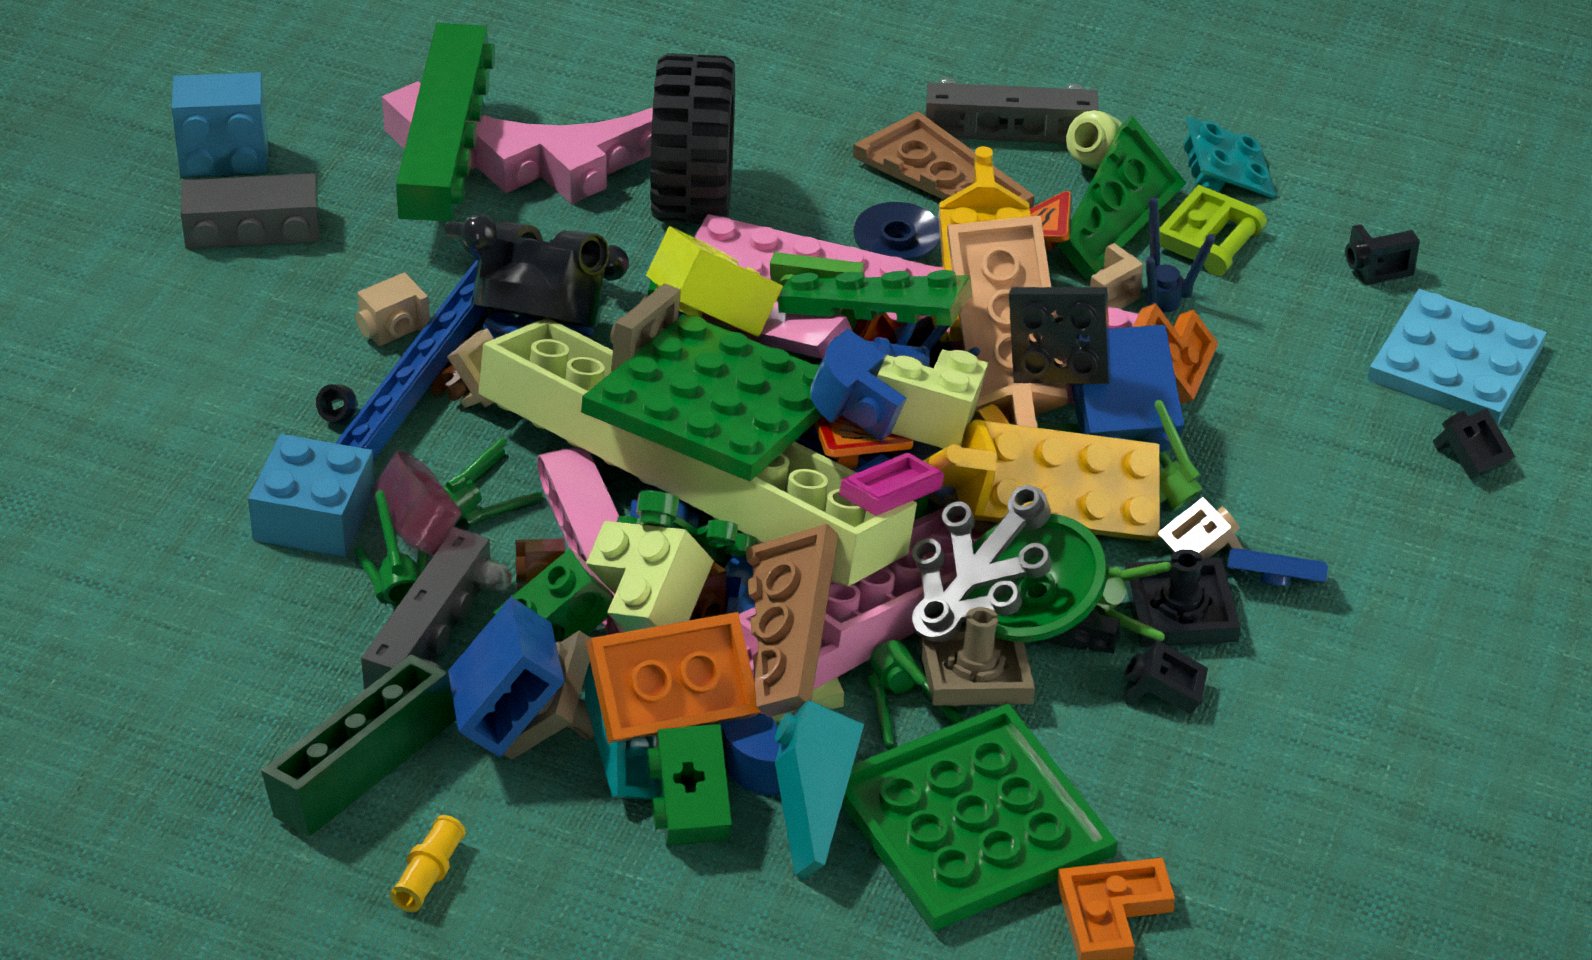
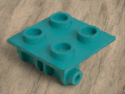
M1187 116L1185 120L1189 134L1183 143V147L1188 155L1191 174L1195 178V188L1201 185L1219 192L1225 182L1273 199L1276 197L1260 143L1247 134L1238 135L1222 129L1212 121L1203 122Z

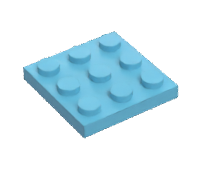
M1418 289L1372 362L1368 381L1456 412L1467 410L1469 415H1473L1488 409L1498 426L1541 352L1547 332L1530 327L1525 323L1486 312L1481 308L1445 298L1440 294Z

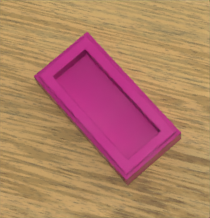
M905 453L842 479L839 495L877 516L941 489L944 473L914 455Z

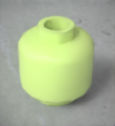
M1097 110L1083 112L1073 120L1067 131L1066 143L1071 156L1080 164L1098 170L1122 122L1105 112Z

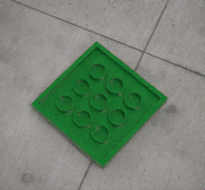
M683 314L638 350L630 360L627 359L582 396L581 413L750 482L822 417V414L815 407L810 394L811 384L819 365L793 357L782 349L771 348L750 340L741 333L730 332L707 323L701 317Z
M1009 703L853 764L842 802L846 812L933 932L1056 881L1058 869L1095 865L1116 856L1117 840Z

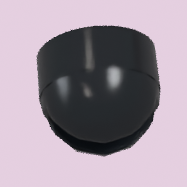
M343 384L324 386L318 392L316 398V408L319 415L329 422H340L349 419L356 413L358 401L353 389ZM343 400L344 406L334 410L332 404Z

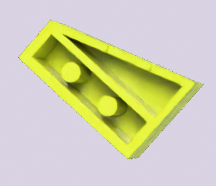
M670 226L646 274L649 279L657 284L655 291L664 283L681 289L679 311L689 316L702 317L703 313H706L757 337L760 336L783 287L777 282L761 276L759 272L747 267L745 269L737 265L738 260L710 244Z

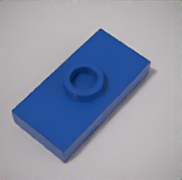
M1238 548L1230 550L1228 560L1229 568L1262 572L1260 582L1290 586L1291 577L1326 582L1328 571L1326 562Z

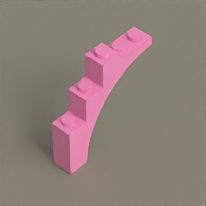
M419 81L382 96L384 131L404 149L421 85ZM653 107L625 117L596 123L572 125L525 124L483 115L482 121L476 122V148L468 149L471 150V169L477 167L505 194L543 178L570 204L576 203L607 189L608 174L651 156Z

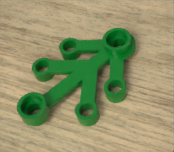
M639 492L636 514L641 516V518L632 516L617 517V522L686 529L714 562L722 568H725L734 556L746 557V548L757 544L756 537L737 533L738 525L730 521L709 520L707 525L696 529L677 516L679 498L665 492Z

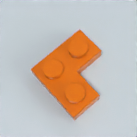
M1156 303L1142 308L1133 327L1166 326L1180 405L1194 400L1217 348V340L1194 309L1180 314L1173 327Z
M1163 858L1058 869L1057 885L1078 960H1133L1135 945L1127 917L1171 913L1174 910L1175 896Z

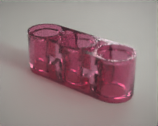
M400 450L394 453L370 490L375 500L376 492L378 490L384 491L392 523L398 533L410 544L431 555H435L462 515L459 507L433 472L421 461Z

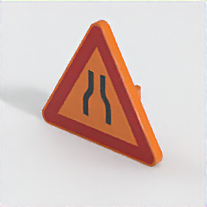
M1070 191L1061 192L1030 208V216L1041 215L1044 242H1046V248L1049 251L1059 242L1067 241L1070 238L1072 195Z
M822 416L814 423L825 455L833 457V459L837 460V463L849 469L857 468L860 454L908 450L913 447L912 439L890 434L881 442L856 424L839 419L831 423Z

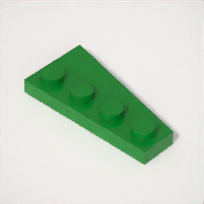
M1134 116L1122 122L1071 219L1070 238L1058 244L1059 248L1085 280L1096 274L1104 266L1107 246L1115 243L1122 248L1149 221V199L1151 197H1157L1159 211L1186 184L1185 180Z
M938 270L929 273L927 276H909V273L905 271H892L883 274L881 277H864L860 272H847L839 274L836 278H818V275L815 273H801L792 276L782 287L777 298L779 313L833 317L840 314L843 309H850L851 315L855 316V319L873 320L877 316L890 312L896 313L897 322L916 323L919 321V316L929 315L936 317V325L952 326L972 294L970 275H956L951 270Z

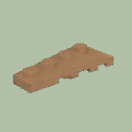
M919 111L870 135L853 146V158L943 200L973 184L975 152ZM993 166L995 182L1027 201L1030 208L1034 207L1035 195Z
M828 524L746 548V560L753 566V577L748 579L749 596L755 601L756 616L750 619L751 634L758 640V651L753 655L756 707L768 717L797 710L807 700H812L838 534Z

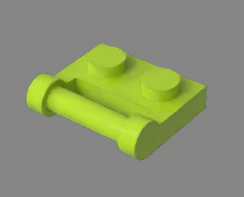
M1198 185L1159 228L1160 246L1195 260L1209 234L1216 236L1228 221L1237 223L1238 225L1220 246L1212 245L1204 263V267L1209 273L1215 276H1222L1233 263L1232 258L1251 236L1258 235L1265 228L1267 218L1260 209Z

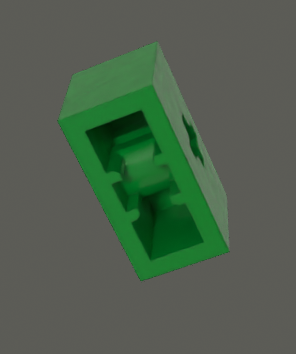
M721 725L657 729L656 747L647 748L649 778L659 779L661 797L652 798L655 830L664 829L666 846L728 841L732 822ZM690 778L692 787H695V792L686 793L684 784H681V779Z

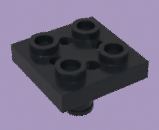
M1011 287L1009 307L1014 383L1109 384L1111 379L1107 287ZM1030 334H1033V337L1036 339V342L1030 339ZM1080 334L1084 339H1087L1089 335L1090 340L1088 342L1080 341ZM1065 358L1067 359V363L1065 364H1058L1055 361V359H1058L1059 361H1064Z
M1180 549L1173 553L1169 561L1125 563V569L1162 562H1169L1172 566L1168 572L1131 579L1125 582L1133 619L1161 631L1165 636L1164 640L1161 641L1162 643L1173 646L1239 641L1240 624L1222 558L1202 559V556L1197 551ZM1180 622H1189L1190 624H1181ZM1137 633L1140 647H1151L1156 641Z

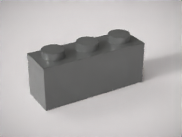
M316 173L182 180L181 219L185 248L319 241V206Z

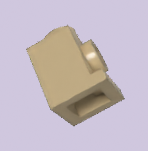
M405 272L357 292L359 312L355 315L357 326L364 337H370L378 346H382L416 330L421 332L430 321L428 296Z

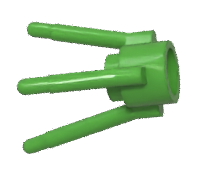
M1157 400L1155 408L1178 461L1172 463L1165 451L1159 453V462L1164 468L1160 471V504L1166 502L1170 509L1174 511L1197 496L1203 488L1196 480L1200 474L1190 462L1164 402Z
M1162 562L1121 570L1119 567L1107 568L1106 586L1094 609L1100 612L1099 615L1119 619L1121 621L1120 626L1145 637L1163 641L1165 636L1161 631L1118 613L1114 608L1125 598V582L1127 580L1168 572L1172 568L1169 562Z

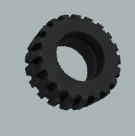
M667 53L658 59L654 83L651 128L650 200L652 216L660 222L702 224L707 214L727 218L729 216L735 121V63L727 56Z

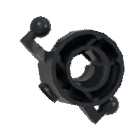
M483 214L470 216L464 223L450 221L445 227L446 235L459 239L464 249L478 261L471 305L516 315L523 314L532 318L541 316L555 322L598 328L603 300L599 299L603 278L608 281L621 279L629 268V258L626 251L616 245L608 246L604 237L596 233L563 230L553 240L545 242L540 231L532 225L497 222L495 224L492 219Z

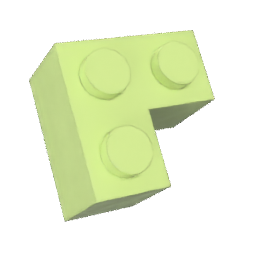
M942 349L934 368L923 366L920 361L912 357H893L887 355L877 378L907 398L891 433L943 449L951 444L961 446L967 424L971 423L975 414L988 362L978 360L975 355L963 350L947 351Z
M604 521L586 561V565L615 594L607 613L625 632L689 621L714 560L686 529Z

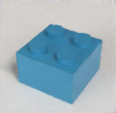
M261 72L173 76L172 116L180 177L268 173V133Z
M280 434L248 497L253 540L346 557L376 492L372 450Z

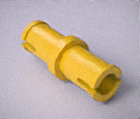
M448 815L438 816L422 844H417L412 848L406 859L407 868L398 883L390 891V898L398 908L406 912H417L422 907L424 899L434 883L444 879L450 868L449 859L457 845L466 835L465 828L458 819Z

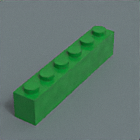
M436 23L396 181L398 219L450 222L453 219L456 204L462 205L464 202L465 179L462 176L469 177L471 170V150L468 149L476 148V122H481L483 118L484 102L481 95H488L489 69H494L495 44L488 43L487 26Z

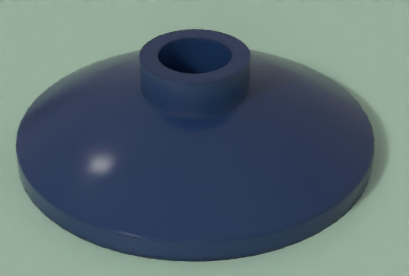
M906 202L877 204L864 210L854 223V239L861 250L899 257L908 261H916L927 257L940 245L939 220L930 211L915 204Z

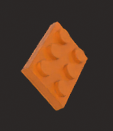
M738 612L591 638L586 642L608 744L657 735V729L711 725L753 717L761 713V710L756 707L755 683Z

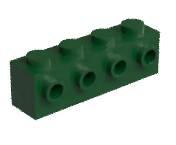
M412 654L264 767L261 772L273 817L310 837L455 722L456 714L447 672Z

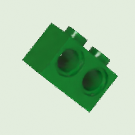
M570 548L515 593L512 598L550 621L555 642L560 643L578 631L587 635L610 616L607 612L614 595L586 565V562ZM503 603L493 613L496 615L505 603Z

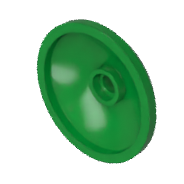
M1051 514L1049 520L1042 527L1036 530H1021L996 562L1019 557L1020 551L1026 545L1040 543L1047 548L1052 559V567L1046 575L1039 578L1025 576L1008 580L1017 586L1022 597V605L1012 615L1003 616L997 614L996 638L1014 642H1032L1048 639L1073 628L1095 608L1104 592L1108 569L1100 542L1086 526L1069 517ZM998 525L988 530L974 543L975 553ZM1034 557L1028 564H1036L1043 557ZM994 584L974 588L965 600L988 596L989 590ZM1003 595L999 598L998 602H1006L1012 595Z

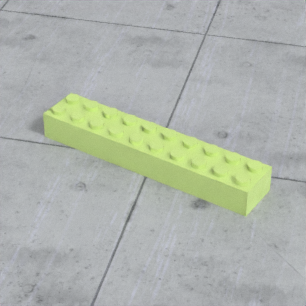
M544 318L483 343L478 394L497 403L498 407L526 418L534 426L547 429L566 439L570 445L593 453L602 458L605 463L617 466L637 476L645 484L656 486L669 494L677 496L689 505L713 516L715 520L736 523L738 530L756 537L758 543H764L828 524L838 534L831 581L849 587L906 556L909 552L917 506L916 502L910 501L877 516L871 514L839 495L841 480L857 472L795 441L749 482L581 413L582 396L611 373L613 350L549 318Z

